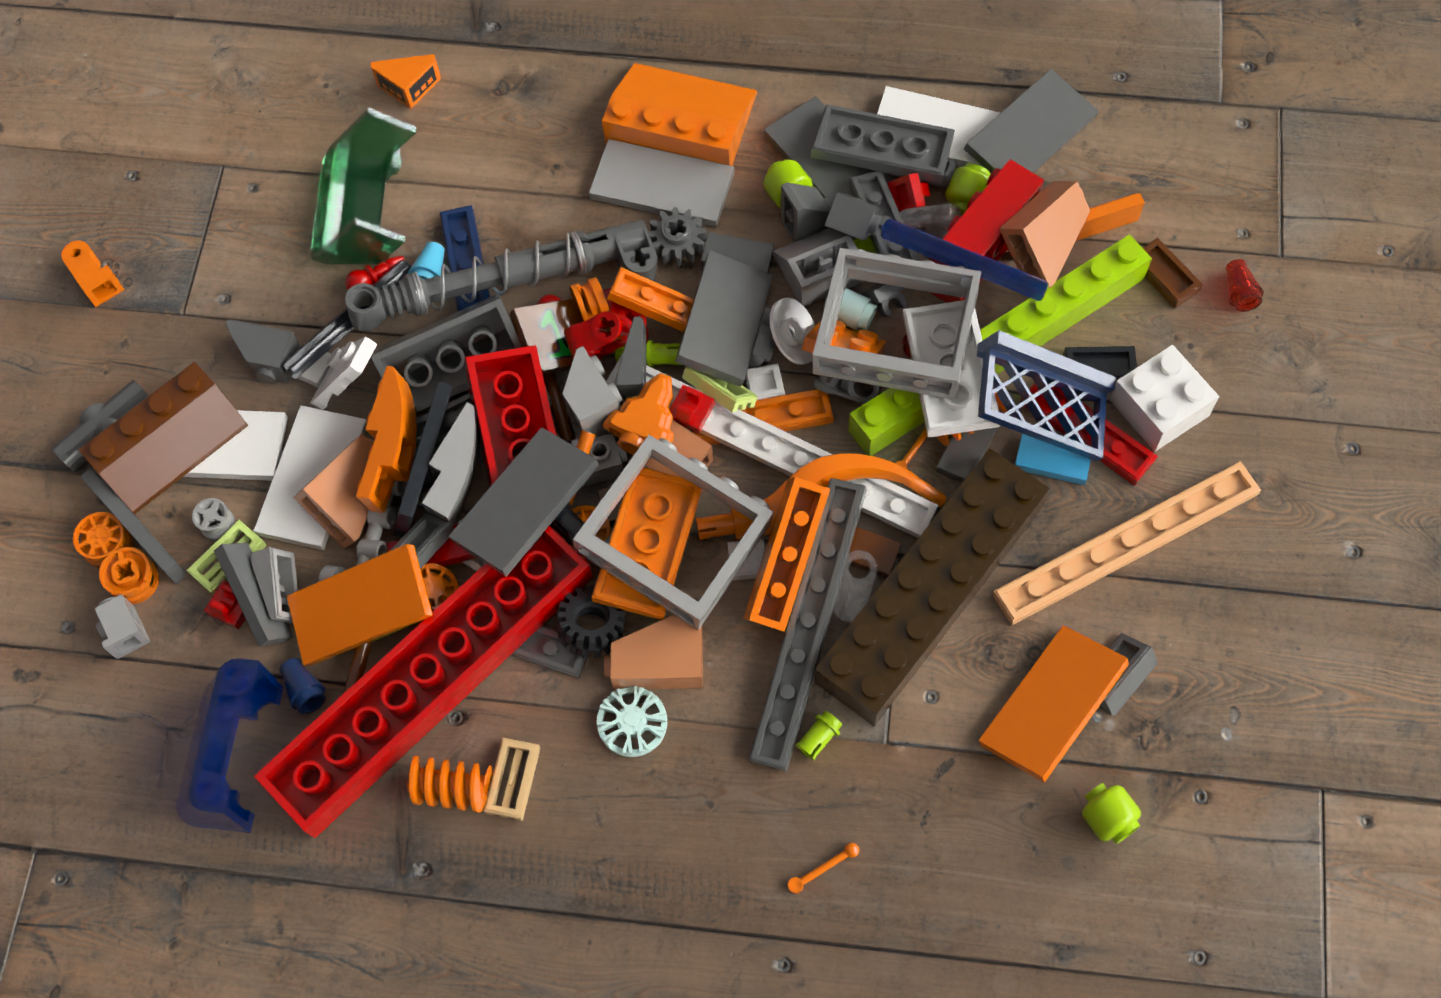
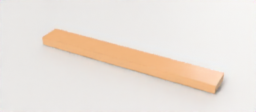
M1240 461L994 590L993 597L1010 624L1014 625L1254 498L1260 493L1261 489Z

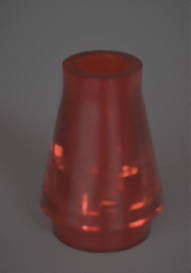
M1236 259L1229 262L1225 269L1228 279L1230 305L1234 306L1239 312L1256 309L1263 300L1264 291L1247 267L1245 260Z

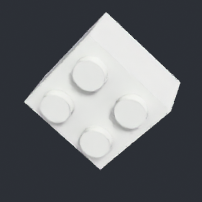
M1171 345L1117 380L1110 401L1151 449L1156 452L1209 417L1219 396L1174 345Z

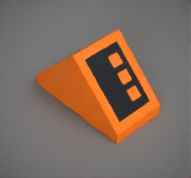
M435 54L370 62L377 86L410 109L441 79Z

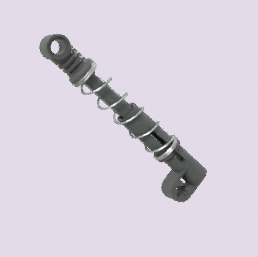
M640 219L589 233L573 231L567 233L565 239L542 245L537 240L534 247L510 252L506 248L504 254L494 256L495 262L483 265L478 257L474 256L473 267L452 273L443 264L441 275L428 279H422L414 271V273L406 274L403 280L398 281V286L394 282L390 283V288H387L386 284L381 285L382 290H378L377 286L374 287L366 283L357 284L347 291L345 303L352 325L358 330L371 331L376 329L383 320H387L386 315H389L390 318H395L394 313L398 312V315L402 316L403 311L406 310L407 314L413 313L416 316L428 313L429 305L435 310L441 311L444 306V300L461 295L465 301L472 303L475 299L476 291L492 287L496 293L503 295L507 288L523 284L534 287L538 280L554 276L565 279L569 272L578 271L579 274L590 272L596 265L612 261L617 262L619 269L620 267L655 282L657 254L645 223ZM640 254V266L635 262V255ZM501 285L503 291L499 292L495 286ZM473 292L471 300H468L464 295ZM441 300L440 308H437L433 302ZM362 306H370L366 309H359Z

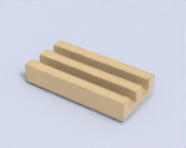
M502 738L484 807L485 814H495L503 818L510 817L523 821L541 749L539 744ZM513 748L516 751L502 806H496L509 750ZM524 751H529L515 809H512L511 804Z

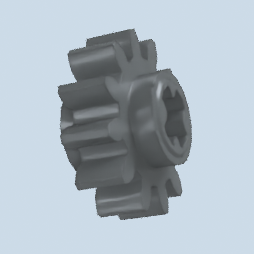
M674 207L671 216H667L665 212L660 211V222L651 220L650 232H648L656 254L662 253L663 264L668 263L670 258H674L676 265L681 266L682 258L684 257L692 263L695 262L694 251L703 253L704 242L707 239V229L702 227V218L698 217L692 220L690 209L685 211L684 215H679L678 208Z

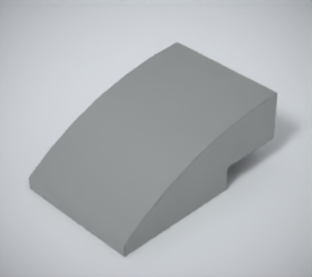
M468 402L429 462V467L436 481L422 502L427 514L451 522L452 525H455L469 495L477 462V421L474 406Z

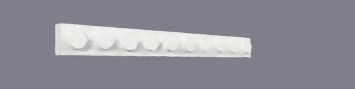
M622 355L607 379V384L613 382L615 385ZM646 365V383L662 372ZM671 377L673 398L668 409L673 404L682 385L691 386ZM716 401L700 432L790 477L807 463L822 456L833 455L737 409V412L732 413ZM864 478L848 481L865 485L867 488L861 509L862 512L916 538H919L938 510L937 504L885 479Z

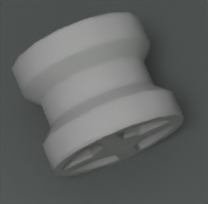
M217 498L202 500L195 506L192 513V521L204 537L211 541H217L236 523L232 512L224 502ZM215 521L219 522V523H217V524H215V525H211V524H210V523H213V522H215Z

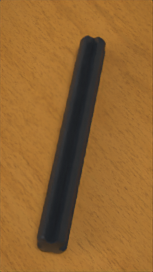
M400 260L372 286H377L378 290H382L381 285L386 284L387 288H390V283L392 282L398 286V281L403 280L404 276L408 274L411 265L405 260ZM362 306L359 309H366L370 306ZM347 307L282 363L283 371L290 378L297 379L355 328L350 322Z

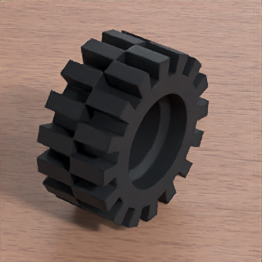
M587 586L586 593H583L581 587L575 589L574 596L569 592L565 596V602L561 601L557 616L558 638H561V644L564 648L570 645V653L574 655L578 649L582 650L581 657L588 658V652H593L594 658L601 657L602 649L606 654L611 653V643L622 638L624 630L625 611L592 602L594 586ZM593 614L604 619L605 625L596 630H587L580 627L576 621L580 616Z

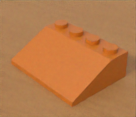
M634 63L612 93L603 116L602 126L605 144H607L608 139L732 166L757 95V90Z

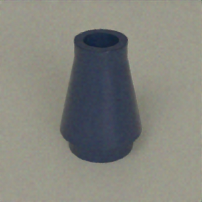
M298 658L289 659L280 666L279 671L283 676L290 705L293 709L298 710L301 714H309L318 710L325 703V687L302 665Z

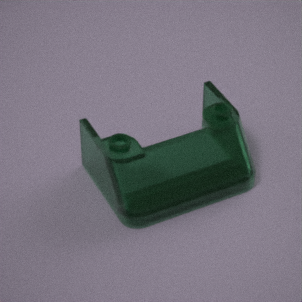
M368 108L330 145L324 156L321 168L311 246L312 260L323 264H379L387 260L394 251L405 243V236L383 229L380 226L385 182L392 175H396L402 165L400 148L416 134V127Z

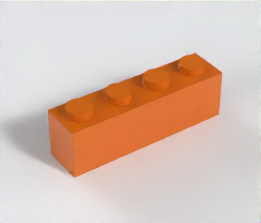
M797 477L787 480L743 619L785 632L830 488Z

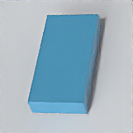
M1022 434L1015 465L1027 473L1085 485L1091 459Z

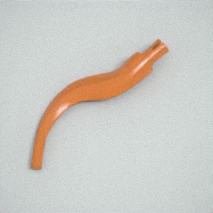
M841 453L822 456L807 463L790 477H797L827 488L830 478L843 481L864 478L885 479L907 486L923 498L937 504L938 508L947 499L945 494L906 468L889 460L864 454ZM787 480L772 495L763 499L770 506V510L773 511L771 525L763 536L769 535ZM730 507L731 513L702 518L697 517L696 524L699 541L731 534L735 535L736 541L741 540L753 521Z

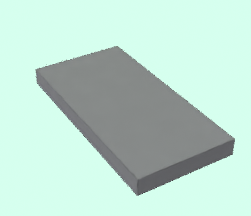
M608 139L590 188L589 196L592 200L660 215V211H663L667 216H671L674 207L678 208L679 215H684L685 211L690 209L692 220L701 217L703 225L717 228L734 176V166Z

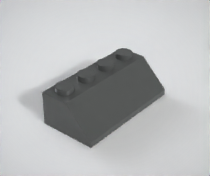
M498 293L375 348L371 358L381 378H383L387 366H393L408 383L413 396L415 411L419 412L432 405L439 381L451 385L450 397L469 389L465 373L466 357L521 348V344Z

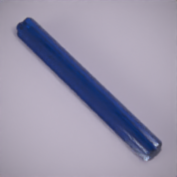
M887 219L882 227L881 237L883 239L953 267L964 266V269L981 271L980 278L1037 301H1041L1047 292L1049 283L1043 279L893 219Z

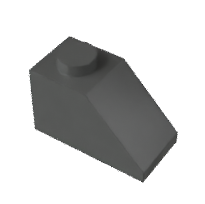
M793 183L781 185V223L793 242L830 228L825 226L832 203L829 198H823L817 187Z
M837 192L825 226L861 240H867L869 234L875 236L882 216L877 215L878 206L849 194Z
M227 319L225 325L255 377L269 384H273L276 381L289 383L290 377L283 371L282 363L301 347L293 332Z

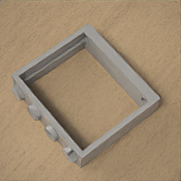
M840 248L812 355L813 374L956 400L979 290L981 271L964 269V266L940 265L928 260L905 259L893 254L881 255L861 249ZM851 278L965 298L951 366L831 346L847 279Z
M648 435L574 537V550L699 630L771 525L773 511L770 510V506L757 496H751L750 498L739 491L736 483L724 476L718 478L710 473L707 466L694 457L688 459L678 453L677 448L668 440L663 438L657 440ZM650 458L655 459L753 521L699 602L595 536Z

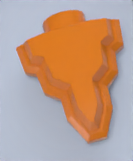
M658 373L644 384L638 396L627 398L621 408L612 411L602 424L604 429L619 438L617 444L625 452L634 455L648 435L657 440L663 438L672 443L674 433L670 430L673 416L668 409L673 398L671 377Z

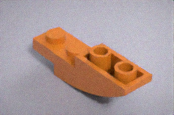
M393 366L386 367L383 378L378 384L377 396L372 411L367 416L365 430L375 441L369 449L368 461L363 476L358 481L356 497L369 510L379 513H385L395 480L408 482L416 448L417 424L413 396L408 383Z

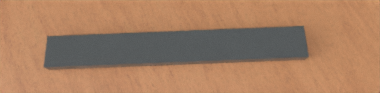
M830 478L828 484L830 492L797 591L749 761L785 772L788 771L814 679L815 668L818 665L867 491L865 485Z

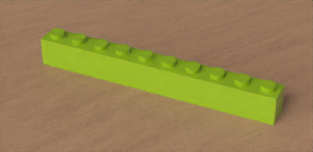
M1129 234L1057 280L1051 288L1043 289L980 330L982 340L1000 330L1041 347L1144 280L1152 258ZM995 364L994 370L996 374L1004 371V368ZM889 388L850 413L848 432L866 455L873 456L924 422L919 393Z

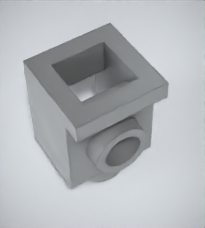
M610 433L594 438L589 455L597 460L599 466L583 484V487L617 478L623 471L622 463L628 461L627 454L615 442L613 434ZM578 439L571 441L573 446H577Z
M122 594L117 597L107 598L101 601L98 607L94 608L100 620L95 625L104 640L101 642L103 648L116 659L151 642L135 606Z

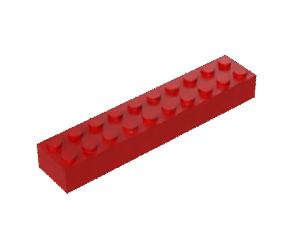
M550 526L547 527L507 577L484 564L432 612L433 616L424 619L254 777L304 832L316 838L559 610L561 601L565 602V596L569 592L574 596L575 589L580 587L582 589L593 578L590 565Z

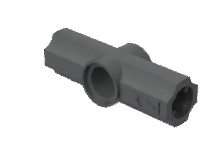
M132 380L106 403H95L86 408L80 416V424L55 444L51 450L74 472L87 461L79 449L149 395L136 381Z

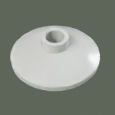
M782 298L776 301L770 312V328L777 347L789 361L795 364L805 365L813 361V353L801 350L805 336L815 327L811 315L795 299Z

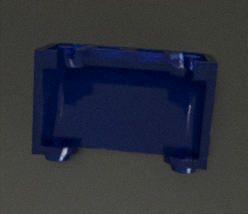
M239 658L225 662L207 684L203 692L176 802L178 817L188 825L251 833L255 814L240 805V793L237 790H230L229 783L225 778L239 719L257 721L258 712L264 706L270 703L280 705L283 686L259 660Z

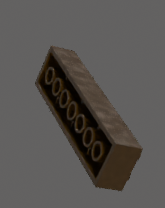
M989 448L815 668L814 683L875 727L1043 508L1050 488Z

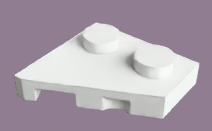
M363 337L355 342L350 341L342 348L337 347L328 358L327 365L330 368L310 404L320 410H324L333 393L337 396L341 394L363 372L377 344L369 338Z

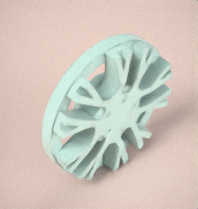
M638 686L618 688L615 692L610 693L611 695L604 699L600 705L597 715L598 733L605 746L612 752L625 757H638L654 750L663 740L667 730V714L661 700L653 692ZM634 694L632 704L627 705L623 702L622 696ZM644 696L646 700L642 708L637 705L641 697ZM615 700L623 707L620 711L611 705ZM655 704L660 712L647 715L645 713L646 709ZM606 711L617 716L612 722H603ZM647 721L661 722V727L647 725ZM618 726V730L608 735L605 734L604 731ZM645 731H650L656 735L655 739L648 745L641 737ZM619 735L627 737L624 748L613 744ZM638 737L639 749L632 750L631 738Z

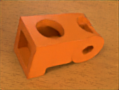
M80 240L73 241L64 247L61 254L63 262L95 307L125 290L108 265L100 269L101 263L86 242Z

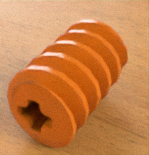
M415 755L409 768L407 789L414 805H421L426 800L429 807H435L441 801L442 807L445 809L452 808L456 803L457 809L465 811L471 804L472 810L475 813H480L486 804L492 780V768L489 765L485 775H481L479 763H474L470 773H466L464 761H459L455 771H451L449 759H444L440 769H436L434 757H429L425 767H421L420 757Z

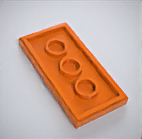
M643 467L623 496L608 545L674 586L703 489L683 477ZM600 569L592 594V602L659 620L665 618L666 608L628 586L605 569Z
M405 544L286 596L302 662L305 666L315 665L433 616L415 547L410 544Z
M1063 625L978 740L980 746L1045 783L1129 665L1128 658Z

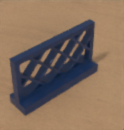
M1000 330L978 343L977 357L983 359L978 417L1094 461L1103 458L1107 394L1115 390L1116 377ZM995 364L1003 366L1010 379L1002 383L994 370ZM1021 376L1031 377L1039 391L1032 394ZM1010 383L1014 384L1023 399L1017 405L1005 388ZM1054 386L1061 389L1068 402L1061 406L1051 387ZM994 393L998 395L1007 410L1005 413L991 409L992 395ZM1041 394L1053 411L1047 416L1044 415L1035 400ZM1081 398L1094 401V411L1091 417L1081 403ZM1025 404L1036 420V423L1033 425L1027 423L1019 411V408ZM1070 405L1082 422L1074 427L1064 411ZM1056 416L1066 434L1063 436L1056 434L1048 420ZM1085 427L1092 439L1091 447L1085 445L1077 432Z

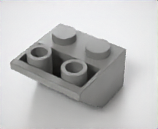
M827 228L772 251V255L797 301L804 307L828 296L839 249L858 250L850 235ZM848 278L845 288L848 289L860 284L863 280Z
M583 346L576 350L563 390V397L571 426L578 437H580L583 430L595 434L596 438L610 434L609 431L602 427V424L612 411L621 408L619 402L622 401V397L613 382L607 384L602 375L605 374V371L596 355L590 357Z

